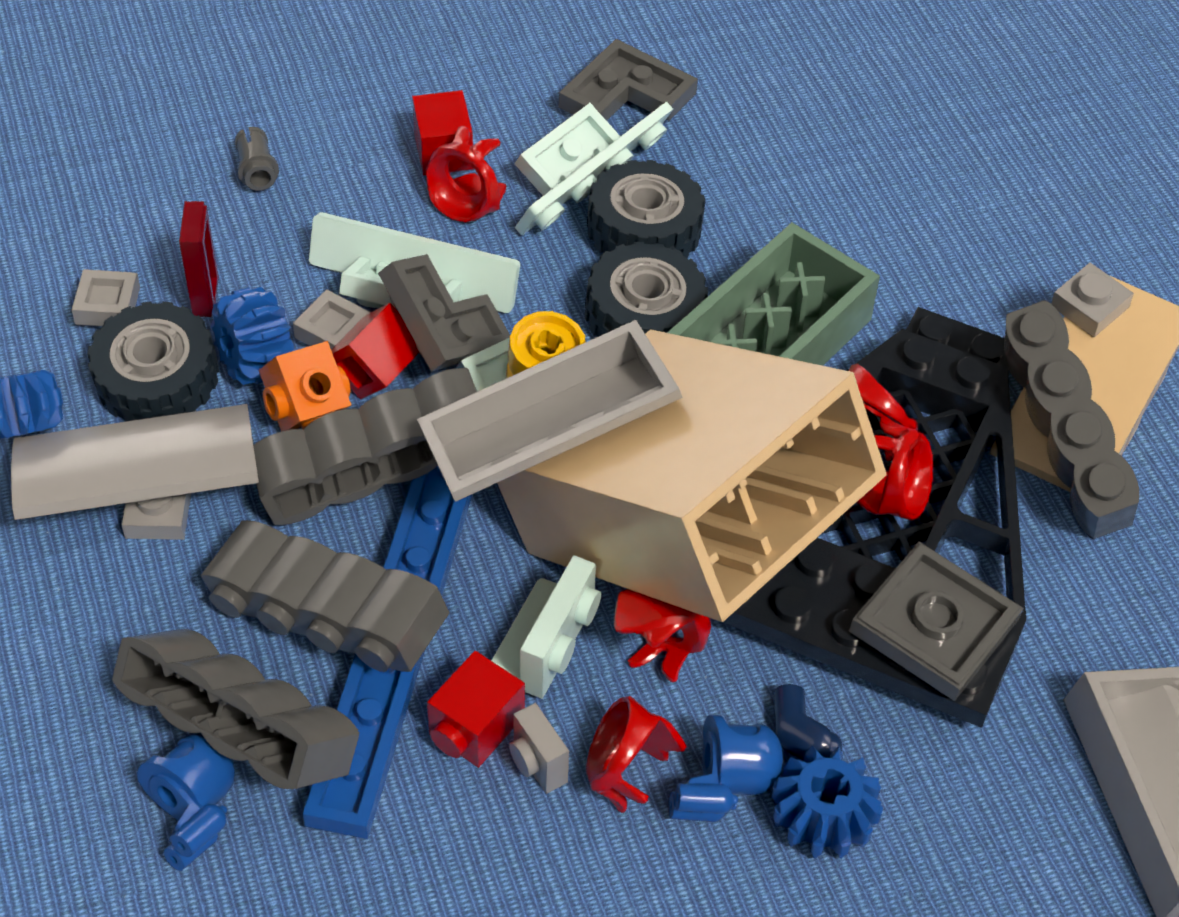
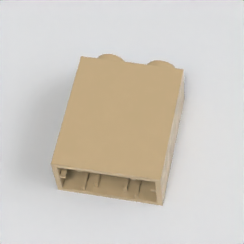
M650 329L645 335L679 387L682 398L506 478L497 484L528 554L565 567L568 566L571 558L575 555L596 564V578L724 622L881 481L887 473L853 372Z

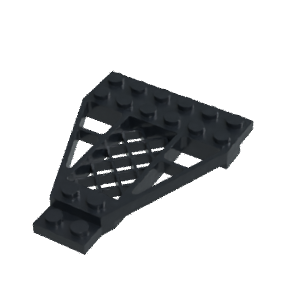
M917 307L906 330L901 329L857 363L865 368L892 395L909 418L917 421V431L922 432L930 442L933 467H935L943 482L932 485L927 505L920 515L924 524L901 530L893 515H875L860 505L851 507L823 532L827 533L841 529L849 545L840 547L817 537L723 623L982 728L1015 653L1026 622L1008 380L1010 371L1004 357V337ZM866 411L873 434L893 438V436L881 430L880 418ZM921 412L926 413L930 416L924 417ZM954 427L961 442L941 447L933 433ZM993 435L996 436L1002 528L964 514L959 510ZM893 458L891 461L883 463L886 472L889 471ZM964 459L958 474H956L951 462ZM945 500L937 516L931 503ZM878 518L886 534L863 541L855 525ZM948 537H957L1004 556L1007 598L1024 609L1017 623L955 701L849 632L853 618L896 569L873 560L872 556L895 550L902 562L912 550L911 545L925 541L927 547L939 554L945 539Z

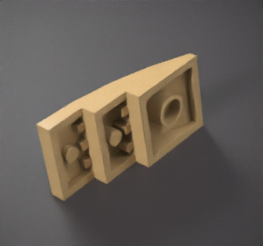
M1112 277L1134 293L1130 307L1095 337L1067 317L1063 319L1069 335L1068 349L1086 367L1092 385L1091 400L1096 402L1109 417L1115 433L1114 451L1122 456L1179 349V306ZM1023 388L1011 410L1015 466L1070 492L1071 488L1058 478L1050 464L1047 452L1048 438L1031 421L1025 402L1026 388ZM996 440L990 451V454L997 457Z

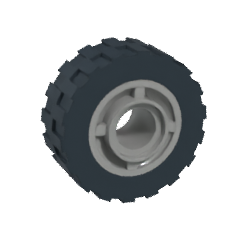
M631 160L625 164H615L610 166L608 171H602L597 176L596 183L593 182L591 185L587 215L588 237L594 241V247L603 253L606 251L611 252L615 250L616 246L622 244L626 246L632 245L634 242H644V244H664L666 248L672 250L675 248L683 252V256L688 258L691 251L694 252L698 247V242L701 238L705 196L701 195L700 185L694 182L688 173L675 169L673 165L667 163L660 164L653 160L641 162Z
M634 242L632 245L625 246V244L616 246L615 250L611 252L606 251L602 254L600 261L594 263L591 268L585 300V320L589 321V330L593 336L597 337L634 320H637L644 333H647L650 329L667 333L708 297V287H705L706 278L703 272H699L697 264L691 258L687 259L683 256V252L675 248L673 250L666 248L664 244Z
M150 301L143 302L136 307L131 308L129 306L122 309L121 313L114 317L111 315L104 321L103 327L100 330H96L92 336V345L88 346L87 356L90 362L88 367L102 405H107L110 414L116 418L118 416L123 418L125 422L195 412L200 405H205L211 398L210 393L212 389H216L218 383L216 373L219 372V364L210 330L206 329L205 321L199 315H193L191 309L184 306H174L172 302L152 303Z

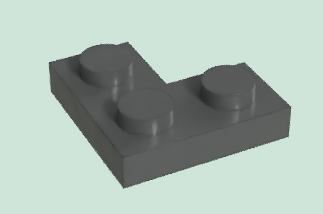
M615 39L559 92V108L574 115L591 103L607 121L627 101L650 112L655 111L662 104L668 102L673 108V111L666 119L670 121L697 94L698 79Z
M428 254L393 261L378 273L389 293L391 302L398 309L416 343L419 353L424 357L431 372L459 364L461 360L510 338V334L488 294L453 302Z

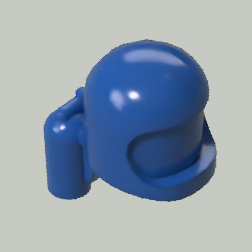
M708 715L703 726V776L691 778L687 781V784L678 783L676 791L670 793L668 804L670 819L717 822L725 814H728L730 810H736L738 803L736 795L762 794L770 789L781 774L783 766L782 747L779 738L773 730L759 723L755 725L727 724L722 715Z
M202 734L185 736L165 757L151 756L140 765L137 771L138 782L148 796L160 808L178 820L175 829L169 837L171 844L164 850V856L167 862L179 871L185 869L217 841L218 833L226 825L227 807L224 805L217 806L216 804L225 797L234 783L235 768L233 759L217 752Z

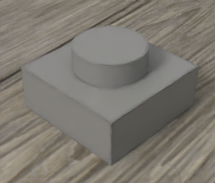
M1088 263L1054 292L1051 304L1062 315L1095 337L1130 307L1134 293L1092 263Z
M83 269L72 306L75 324L103 326L104 321L111 315L114 317L126 307H135L140 291L138 274L134 272Z
M326 289L293 322L294 336L309 346L328 341L332 350L365 315L371 312Z
M191 493L125 503L122 520L125 539L184 540Z
M534 703L514 713V741L509 743V749L519 771L525 777L533 775L546 794L568 783L569 750L538 705Z

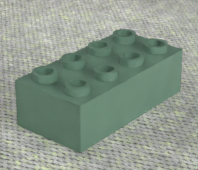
M791 222L667 333L823 366L871 321L880 275Z

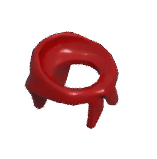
M461 126L457 130L451 144L442 145L432 153L426 169L427 190L431 202L441 213L452 220L469 223L477 221L488 213L498 211L500 209V201L506 192L507 186L497 181L494 170L484 160L487 154L500 146V140L496 138L480 140L471 147V145H468L470 132L465 126ZM453 159L463 160L473 167L477 174L469 173L453 179L449 172V162Z
M858 363L850 365L848 371L854 373L866 411L879 418L886 416L902 426L918 430L917 421L907 416L900 404L865 368ZM885 450L884 458L887 461H891L894 457L892 451Z
M881 416V430L895 438L882 435H874L878 448L892 451L894 457L889 471L886 472L887 475L856 503L875 515L890 514L913 521L925 509L932 488L933 455L930 442L922 432L902 426L886 416Z
M630 589L620 592L616 601L614 616L616 632L621 634H641L647 642L644 647L628 660V665L632 668L641 667L652 661L660 652L665 651L667 654L661 664L662 673L670 682H676L679 671L688 654L704 650L711 630L710 618ZM681 628L684 637H673L672 635Z
M633 697L619 698L602 717L588 752L586 775L590 782L591 790L608 798L621 813H624L627 809L628 801L625 797L637 803L645 804L649 796L623 780L622 772L628 767L640 749L660 761H668L669 751L683 752L687 748L683 738L671 722L662 716L649 712Z

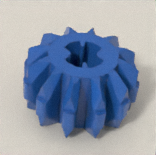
M246 287L231 291L230 295L220 297L219 302L213 304L212 315L214 320L211 322L210 327L215 335L214 345L220 353V362L226 364L228 375L233 380L237 379L243 385L253 382L255 384L263 383L259 369L274 357L294 350V344L289 332L292 327L287 324L285 319V309L282 306H278L277 297L272 291L266 292L262 287L254 289Z
M40 370L0 377V438H9L54 428L62 421L63 399L61 389L57 387L53 373Z
M813 745L806 751L804 762L790 757L789 761L784 765L782 777H778V781H775L771 798L774 799L773 803L776 804L773 813L775 827L789 828L787 840L790 847L804 841L811 843L810 850L814 860L822 854L824 847L830 846L841 860L849 853L851 843L864 847L870 841L873 831L872 827H875L880 822L883 811L881 801L878 800L881 789L879 778L864 776L866 765L863 757L851 763L843 761L840 746L831 752L830 758H824Z

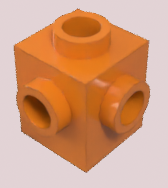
M328 341L276 356L259 369L265 386L263 401L266 411L272 420L278 421L281 432L299 428L304 429L311 422L326 414L344 410L351 406L348 377L343 368L336 365Z

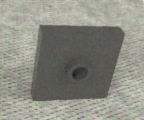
M918 542L853 618L849 632L955 701L1017 623L1024 608L926 545Z

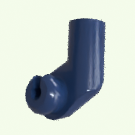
M785 684L774 690L775 733L779 738L781 747L785 751L803 761L806 751L812 745L824 758H830L831 752L838 746H840L842 752L840 737L836 733L830 732L827 726L806 715L805 691L801 686Z

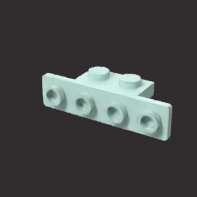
M665 102L620 136L594 106L589 103L524 151L515 162V165L543 196L527 209L515 229L521 235H524L536 225L541 230L549 227L565 211L562 205L566 201L573 198L576 203H579L590 194L592 183H596L597 176L602 171H608L610 166L615 164L621 165L631 161L634 157L631 151L640 145L644 150H647L666 133L667 129L663 123L673 111V108L668 102Z
M323 212L318 213L313 218L309 252L310 264L342 272L339 294L357 298V302L361 305L372 308H380L388 303L393 305L378 273L393 261L428 254L453 302L488 294L497 311L509 313L514 308L520 271V262L518 260Z

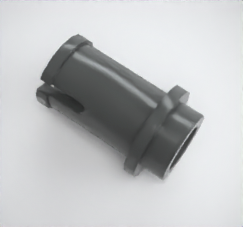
M248 127L252 141L247 142L245 131L242 129L236 134L234 139L240 159L237 168L238 177L244 185L252 190H266L274 184L278 177V162L270 155L268 139L264 130L258 127Z

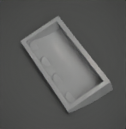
M634 320L420 417L417 421L456 502L682 398L679 387L637 320Z
M242 404L14 438L11 458V493L14 519H25L259 483L248 405Z
M1179 667L1084 672L1063 701L1156 917H1179Z

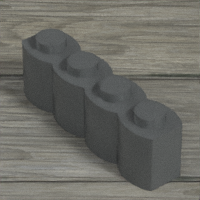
M1043 300L1007 314L1004 338L1005 362L1014 379L1026 389L1025 402L1031 421L1048 438L1047 452L1054 472L1066 486L1071 488L1070 506L1076 522L1090 538L1096 539L1133 525L1139 503V485L1129 463L1119 453L1114 451L1115 433L1112 423L1105 411L1096 402L1091 400L1092 385L1090 376L1082 361L1068 349L1069 335L1063 317L1051 303Z
M455 368L436 373L421 381L413 389H396L382 393L364 403L359 409L335 411L314 420L304 429L278 432L254 444L259 480L257 488L260 500L274 525H286L306 520L323 511L329 504H344L362 499L380 489L384 484L410 481L425 475L437 467L438 464L417 419L476 393L477 389L469 369Z
M251 520L240 522L201 574L203 581L211 592L209 596L210 601L224 614L233 618H239L241 614L258 618L264 626L280 635H287L289 632L305 635L314 645L329 653H336L338 650L356 653L366 665L382 672L387 671L389 668L397 671L411 672L450 613L438 587L417 575L397 569H385L373 561L355 554L336 553L316 541L299 536L288 537L273 527Z
M176 629L122 638L112 681L119 691L131 701L143 706H156L162 716L176 728L189 733L201 732L206 741L217 752L233 760H248L253 769L264 780L279 788L297 789L349 774L360 732L352 721L338 710L323 705L312 706L300 690L285 681L278 679L265 680L261 672L251 662L235 654H220L210 640L196 631Z

